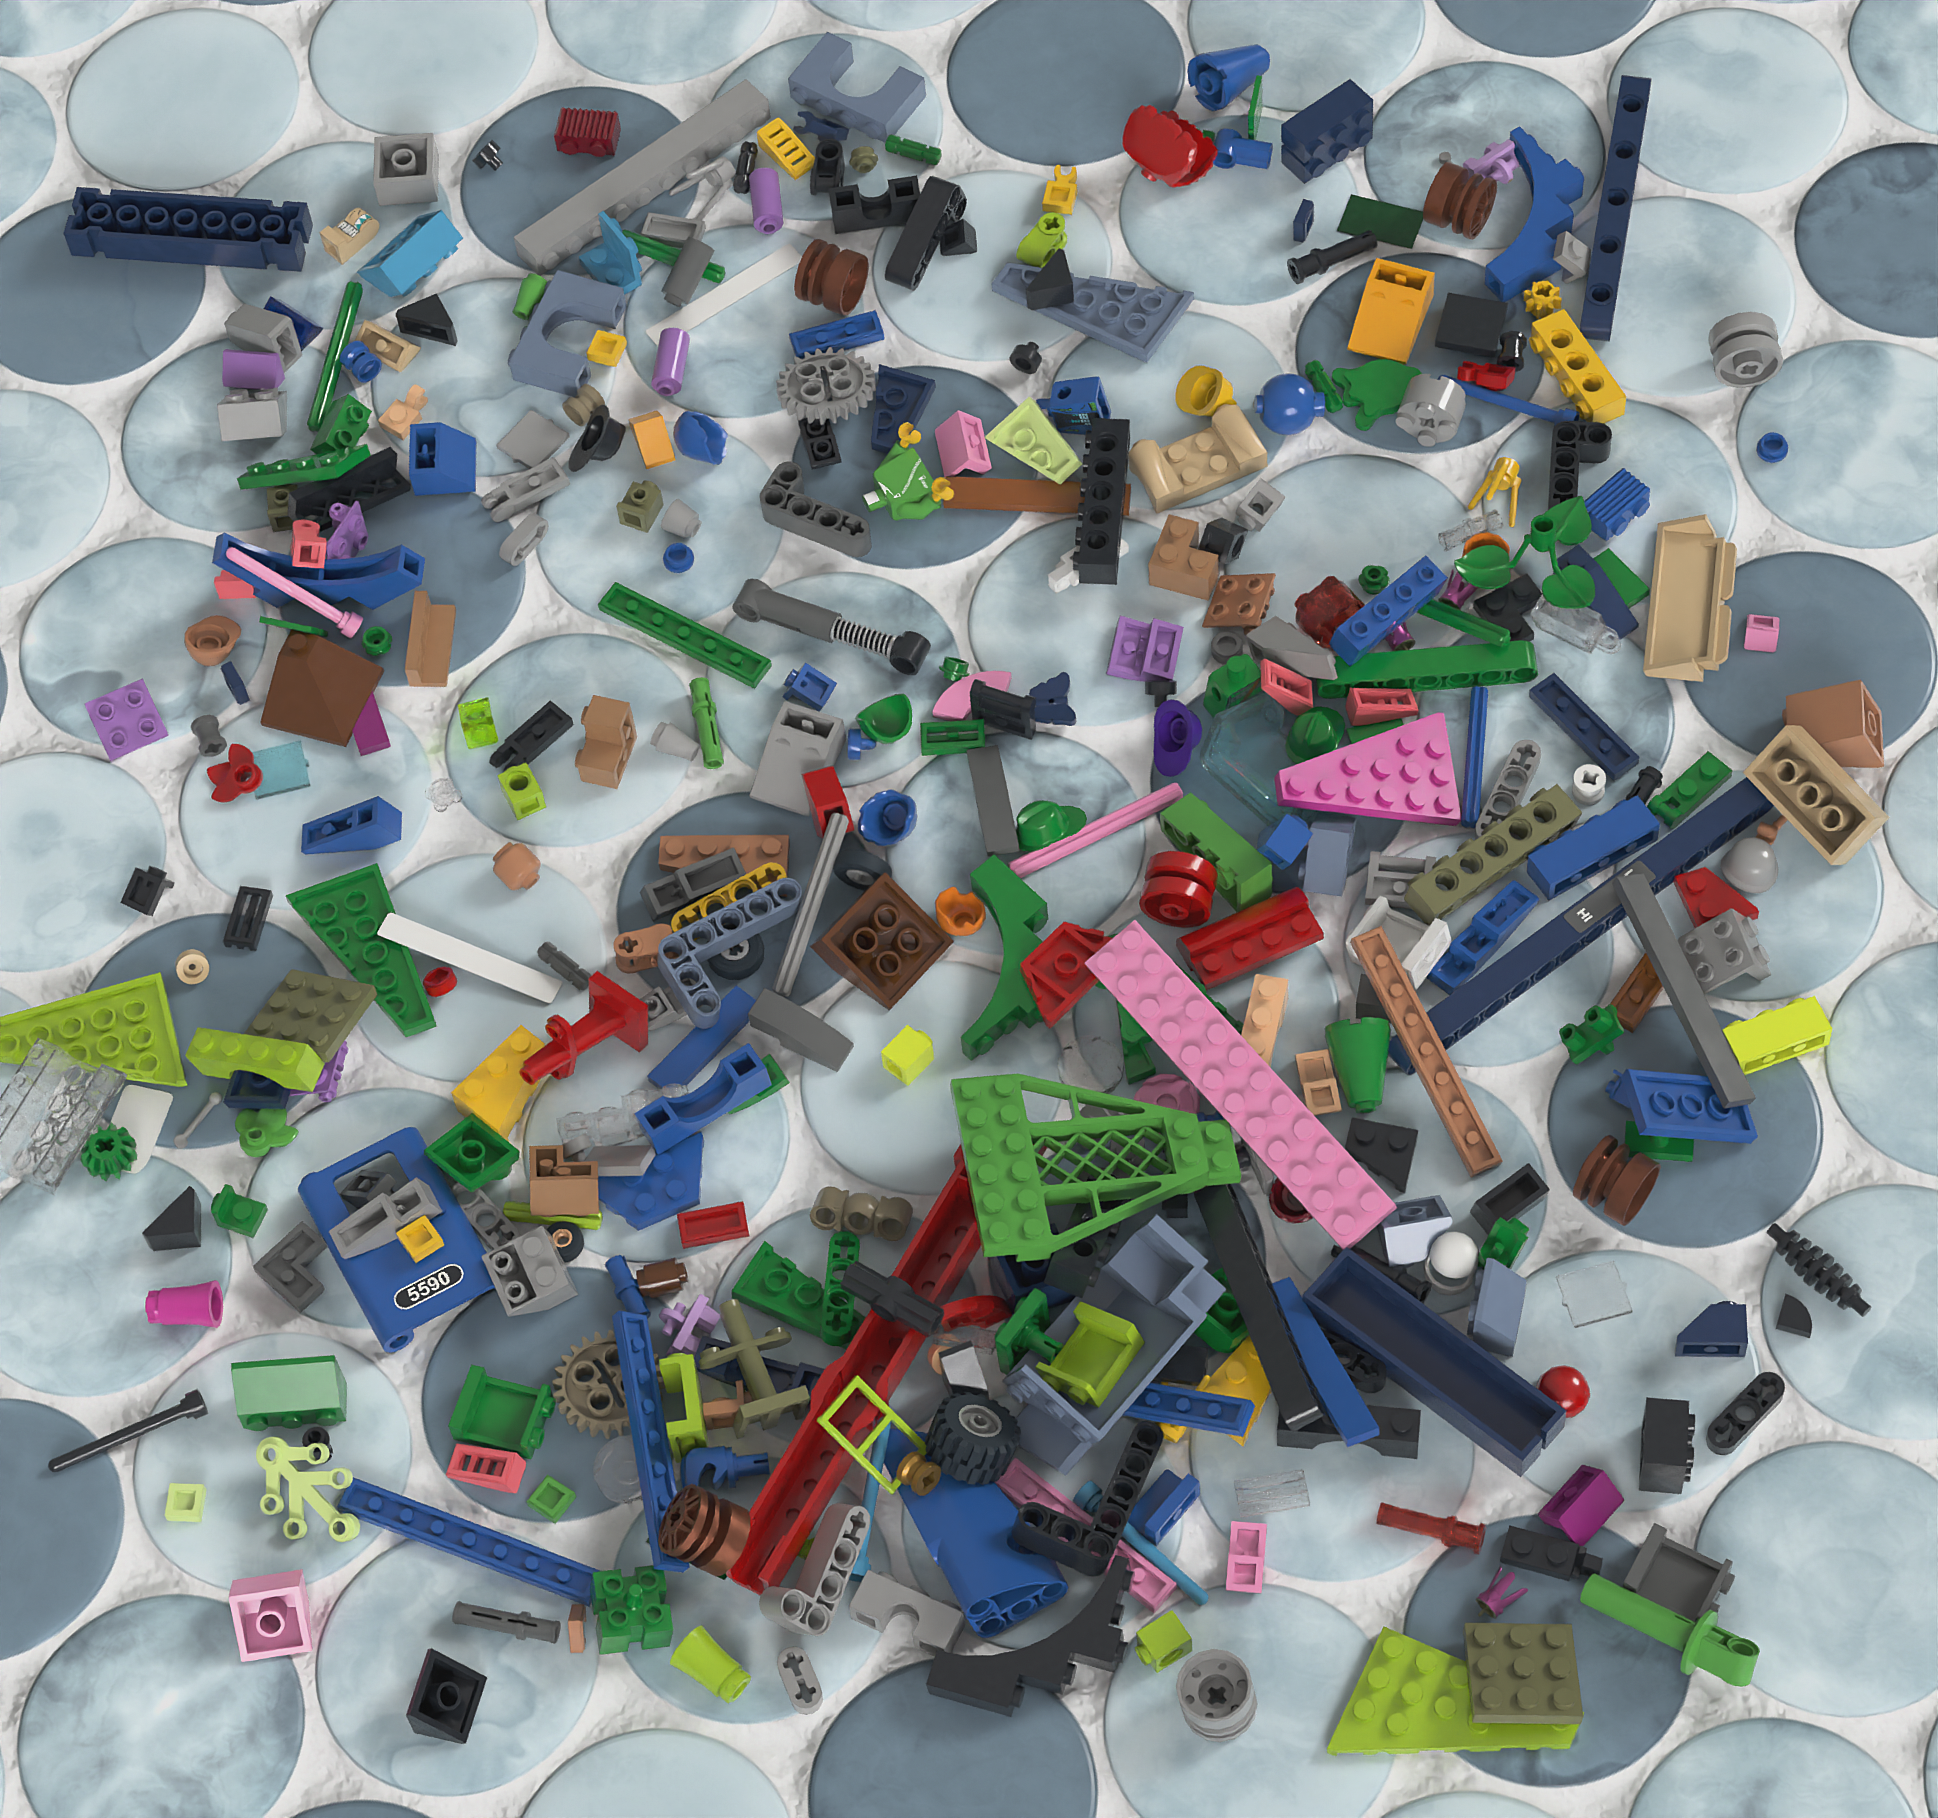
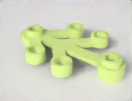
M268 1437L259 1443L256 1450L257 1462L266 1470V1495L260 1501L261 1510L268 1515L278 1514L283 1510L284 1499L280 1495V1478L282 1474L289 1481V1519L283 1526V1532L287 1538L299 1539L307 1533V1524L304 1521L305 1498L329 1524V1533L334 1540L346 1542L355 1539L360 1531L358 1519L350 1513L340 1514L313 1486L331 1485L335 1489L347 1488L353 1480L351 1471L345 1467L335 1468L332 1471H299L290 1461L307 1460L311 1464L325 1463L330 1454L328 1447L323 1443H313L308 1447H289L282 1438ZM317 1447L321 1450L319 1460L315 1459L313 1455L314 1449ZM270 1448H273L276 1453L273 1461L268 1457ZM339 1472L344 1474L345 1480L343 1484L337 1482V1474ZM271 1497L276 1501L274 1510L270 1509L268 1505ZM340 1521L345 1525V1532L343 1534H340L337 1529ZM294 1522H296L299 1525V1532L297 1535H295L291 1529L292 1524Z

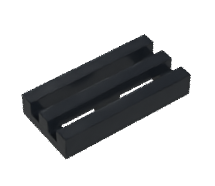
M240 886L223 939L225 947L231 948L232 945H236L237 949L249 947L251 951L257 950L273 898L271 890ZM252 895L244 916L240 935L236 937L235 934L247 896ZM262 897V898H261V901H260V905H259L258 911H257V914H256V917H255V921H254V924H253V927H252V930H251L250 937L247 938V937H248V934H249V931H250V927H251L253 918H254V914H255V911H256V908H257V905H258V902H259V898Z

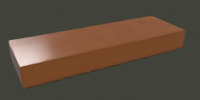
M1647 953L1643 955L1610 1003L1617 1008V1017L1621 1026L1631 1033L1635 1031L1664 989Z

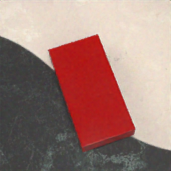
M743 1201L677 1214L683 1249L750 1236Z

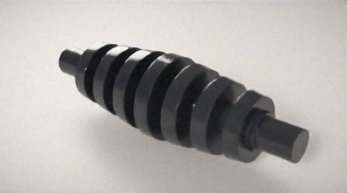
M1776 1223L1769 1227L1766 1233L1777 1242L1776 1251L1780 1256L1788 1253L1785 1257L1786 1263L1789 1266L1796 1264L1794 1272L1799 1277L1805 1274L1803 1278L1805 1284L1812 1286L1817 1281L1814 1290L1819 1294H1823L1828 1290L1825 1297L1831 1302L1836 1301L1840 1297L1837 1306L1843 1310L1848 1307L1852 1308L1861 1317H1864L1871 1310L1872 1307L1861 1298L1862 1289L1860 1286L1854 1284L1849 1287L1853 1281L1852 1277L1848 1273L1841 1276L1844 1269L1839 1263L1832 1265L1834 1262L1833 1256L1829 1253L1822 1256L1823 1249L1817 1245L1810 1248L1812 1242L1807 1238L1798 1241L1800 1234L1795 1230L1785 1232Z

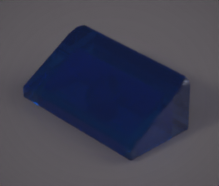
M270 296L263 308L291 318L301 351L324 329L277 298Z

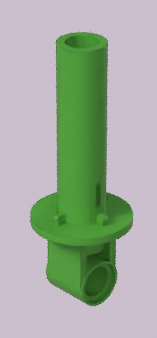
M1595 1573L1587 1580L1581 1593V1603L1683 1652L1680 1665L1682 1673L1690 1675L1699 1667L1721 1678L1730 1685L1743 1687L1750 1684L1760 1649L1751 1640L1741 1638L1718 1627L1717 1612L1708 1610L1701 1618L1694 1622Z

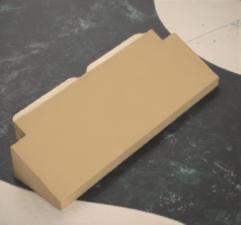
M1706 514L1658 523L1643 671L1648 677L1703 682L1704 669L1718 671L1719 664L1725 662L1728 658L1732 611L1724 603L1725 600L1733 596L1737 547L1734 543H1727L1724 537L1716 538L1717 534Z

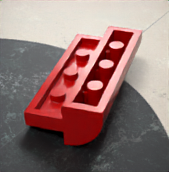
M1293 887L1177 938L1176 947L1189 970L1195 972L1200 983L1204 985L1207 991L1323 940L1324 932L1309 908V900L1299 887Z

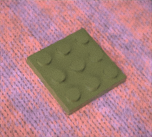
M291 969L244 1034L306 1043L323 1062L329 1063L375 999L377 992L374 985Z
M1464 1623L1463 1639L1472 1723H1582L1583 1710L1572 1624Z

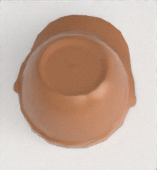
M210 616L187 628L184 643L190 656L195 661L204 666H216L229 656L241 635V628L236 622L227 617Z

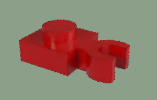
M1463 361L1462 367L1459 366L1457 372L1458 380L1476 381L1477 385L1486 386L1487 389L1493 391L1507 389L1515 378L1514 367L1491 363L1478 365L1474 362Z

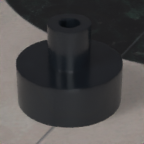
M491 140L472 161L480 169L488 164L496 171L503 164L496 156L501 148Z
M1028 342L1027 345H1017L1011 353L1009 360L1017 370L1026 374H1034L1042 362V357L1037 352L1039 346L1034 342Z
M1145 681V694L1154 695V707H1159L1163 702L1167 701V695L1177 694V681Z

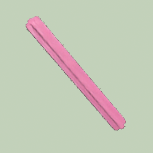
M1171 783L1085 825L1081 831L1070 837L1057 841L1041 850L1029 852L1009 862L1008 867L1019 878H1022L1174 804L1183 798L1182 789L1178 783Z

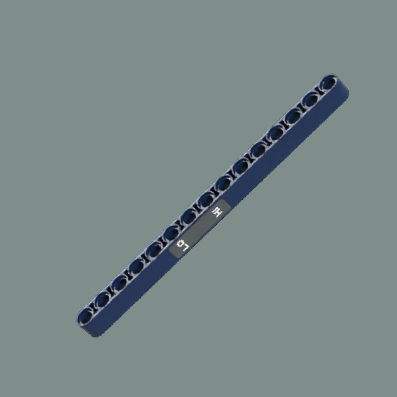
M1747 777L1438 1003L1426 1013L1445 1050L1449 1049L1628 916L1612 885V882L1617 877L1644 873L1656 896L1674 882L1675 876L1686 873L1768 813L1774 805ZM1396 1034L1390 1040L1388 1056L1407 1075H1412L1416 1073V1070Z

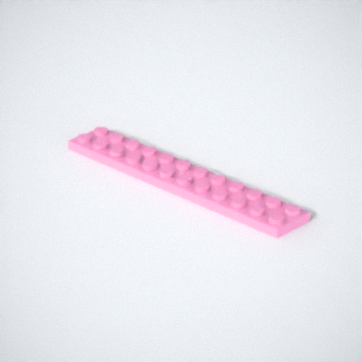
M1136 920L1131 922L1085 962L1088 969L1342 1250L1346 1247L1352 1248L1397 1209L1395 1203Z

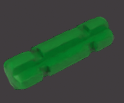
M889 135L885 142V150L894 154L900 152L901 156L921 162L925 159V163L938 165L942 157L940 148L933 146L926 148V144L906 138L902 141L901 137L896 135Z
M1318 360L1308 362L1305 365V373L1309 380H1312L1311 384L1316 392L1324 393L1327 411L1330 413L1340 411L1343 408V400L1338 393H1335L1336 388L1327 373L1323 371V366Z

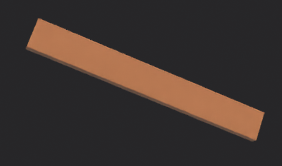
M1382 926L1352 938L1350 943L1470 1177L1501 1165L1503 1160Z

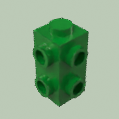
M350 394L333 401L310 450L315 454L356 446L359 438L364 435L369 427L367 421L372 411Z

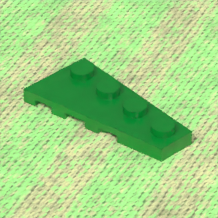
M364 444L291 460L283 459L267 465L264 462H259L246 468L247 472L238 477L237 481L240 490L338 478L371 456L368 445Z
M764 1241L732 1289V1299H738L739 1302L821 1338L820 1325L824 1297L822 1284L812 1276L808 1278L796 1269L795 1263L787 1257L783 1259L774 1252L770 1244ZM834 1297L829 1300L831 1304L838 1307L847 1304L840 1297ZM853 1309L850 1339L846 1344L839 1346L847 1350L866 1318L855 1309ZM833 1318L832 1331L837 1332L839 1331L840 1319Z

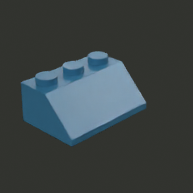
M442 210L420 215L362 266L357 273L389 297L398 295L405 297L417 287L415 282L422 276L423 278L428 277L438 268L436 263L442 257L447 259L458 250L456 245L463 237Z

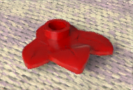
M240 744L230 745L228 752L229 762L207 769L210 780L217 786L211 795V798L215 801L223 803L232 801L241 793L248 794L255 791L262 783L263 773L254 764L253 753L247 747Z

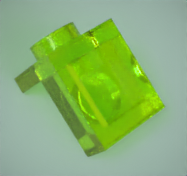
M488 697L458 704L461 726L468 749L494 744L499 741Z

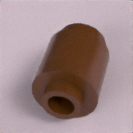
M676 1257L646 1264L643 1266L644 1269L636 1270L642 1297L650 1295L651 1298L683 1291V1283L688 1282L684 1262L678 1263Z

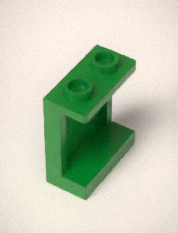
M471 1364L448 1427L454 1440L484 1448L516 1452L520 1457L531 1460L535 1448L540 1449L545 1436L543 1427L546 1419L553 1416L556 1399L553 1397L550 1385L542 1384L540 1389L489 1377L484 1367Z

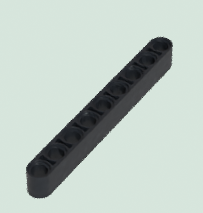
M1232 1185L1205 1186L1193 1192L1279 1410L1288 1427L1294 1432L1324 1416V1409Z

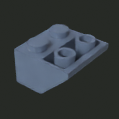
M1492 1258L1486 1259L1484 1270L1478 1269L1474 1300H1471L1468 1316L1467 1335L1473 1336V1341L1487 1352L1513 1357L1527 1280Z

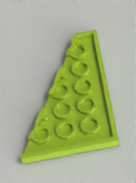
M161 972L0 1017V1062L176 1087L188 1085Z
M1383 1626L1330 1740L1327 1753L1337 1756V1753H1363V1755H1375L1378 1752L1412 1754L1430 1750H1444V1753L1464 1749L1470 1752L1500 1751L1501 1748L1538 1750L1542 1747H1548L1551 1749H1570L1580 1724L1472 1723L1466 1661Z

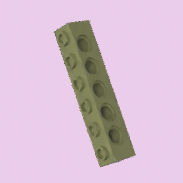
M1558 784L1549 790L1545 788L1540 789L1530 798V803L1524 807L1520 804L1514 807L1500 824L1496 821L1492 822L1482 831L1481 837L1475 841L1470 838L1462 843L1457 849L1458 853L1450 858L1448 855L1440 858L1432 866L1433 870L1426 875L1420 872L1414 876L1407 884L1409 889L1404 900L1425 924L1430 926L1435 918L1442 920L1528 860V855L1540 845L1546 846L1557 840L1563 832L1574 828L1582 815L1581 810ZM1535 817L1542 818L1545 823L1537 821ZM1510 833L1517 834L1521 840L1513 838ZM1485 850L1493 851L1497 856H1491ZM1461 867L1469 868L1472 874L1464 872ZM1436 884L1444 885L1448 891L1441 890Z

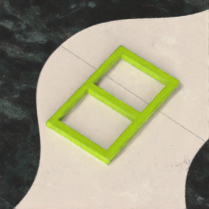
M857 1375L854 1376L826 1411L817 1418V1422L893 1495L901 1482L895 1477L890 1483L863 1456L864 1452L890 1421L918 1448V1452L922 1455L926 1454L925 1449L927 1446ZM856 1387L884 1414V1417L857 1449L828 1421Z

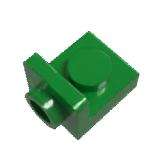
M228 1184L224 1185L221 1193H217L214 1196L211 1204V1213L217 1226L251 1238L255 1237L268 1211L266 1204L236 1194L233 1187Z

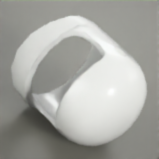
M1447 1232L1439 1236L1432 1244L1423 1268L1425 1279L1432 1283L1431 1288L1439 1294L1449 1296L1460 1294L1468 1289L1472 1284L1478 1266L1479 1252L1477 1245L1464 1233ZM1430 1260L1434 1268L1445 1277L1454 1279L1465 1278L1468 1275L1469 1277L1460 1286L1450 1287L1442 1285L1430 1273Z

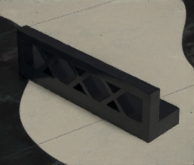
M388 447L369 456L338 478L317 480L290 492L288 516L293 521L306 520L305 517L310 515L323 517L322 520L316 522L320 525V533L333 527V520L329 515L331 505L341 503L351 508L355 501H358L363 513L410 491L411 484L396 469L397 453L391 447ZM390 478L397 484L392 488L380 486L381 482ZM367 492L373 493V496L368 499L356 498L355 494Z

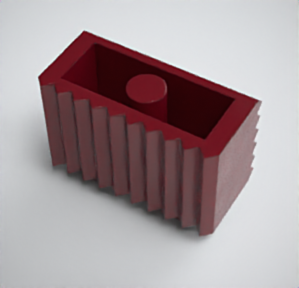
M562 107L554 133L557 151H562L567 155H574L576 153H588L596 157L615 155L621 132L618 113L616 111L582 110L581 108L577 110L576 108L570 109L568 107L565 109Z

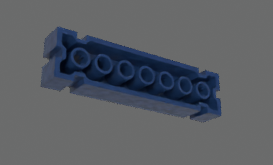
M77 187L72 202L75 215L68 216L63 234L72 256L95 257L97 252H104L105 257L111 259L267 269L269 264H276L278 270L301 272L306 256L303 243L309 244L313 222L307 202L283 201L282 207L273 205L272 200L116 189H111L110 195H103L100 188Z

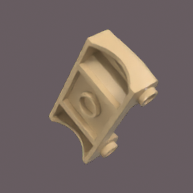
M1224 404L1217 408L1212 417V427L1162 448H1159L1155 440L1142 439L1133 444L1128 454L1129 469L1143 484L1156 514L1268 467L1267 451L1238 405Z

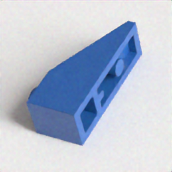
M377 796L302 825L301 852L306 855L374 850L400 841L402 812Z

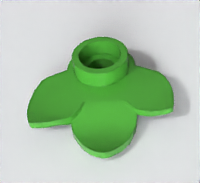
M245 1108L238 1114L235 1121V1129L240 1134V1147L248 1156H264L271 1147L286 1146L296 1138L299 1131L294 1127L285 1125L287 1120L286 1108L261 1109L258 1113L252 1109Z

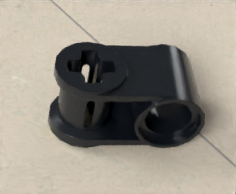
M825 139L817 145L814 166L810 176L811 195H817L818 192L829 193V188L843 186L845 161L842 145L836 139Z

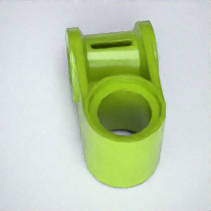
M1055 212L1044 214L1030 233L1020 242L1016 253L1017 259L1030 266L1043 268L1059 248L1063 249L1067 244L1063 216Z

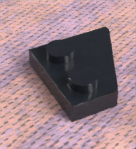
M1352 1117L1345 1150L1354 1160L1364 1163L1368 1170L1378 1177L1380 1175L1384 1176L1395 1184L1396 1190L1405 1193L1418 1139V1130Z

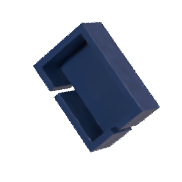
M1349 79L1281 124V142L1283 143L1281 146V163L1305 184L1311 179L1321 176L1326 169L1336 162L1343 161L1348 156L1349 150L1353 152L1357 148L1367 145L1373 138V99L1355 82Z

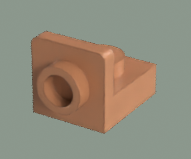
M743 1380L736 1381L737 1399L720 1397L713 1399L711 1402L703 1403V1414L707 1430L733 1427L739 1406L753 1402L749 1391L745 1392Z

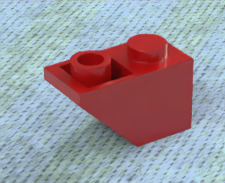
M829 766L801 774L817 836L820 838L824 837L833 813L845 815L849 820L845 833L854 831L848 802L834 767Z

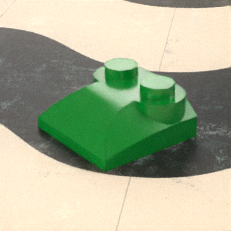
M471 1113L424 1149V1155L467 1190L473 1192L491 1180L506 1178L512 1171V1164L519 1160L520 1151Z
M1222 1267L1211 1276L1224 1286L1226 1290L1206 1312L1208 1316L1193 1333L1216 1351L1232 1353L1239 1347L1242 1339L1249 1332Z

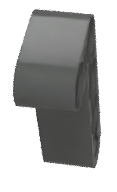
M791 461L783 462L775 468L760 493L762 514L767 523L852 557H863L870 552L872 548L870 529L865 519L803 495L805 489L802 469L797 463Z

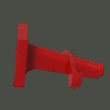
M596 971L588 979L589 1013L572 1026L560 1015L555 1014L548 1018L545 1030L553 1040L523 1062L524 1067L519 1070L521 1078L529 1085H534L549 1073L558 1080L568 1078L574 1073L577 1056L611 1035L616 1036L640 1053L648 1045V1005Z

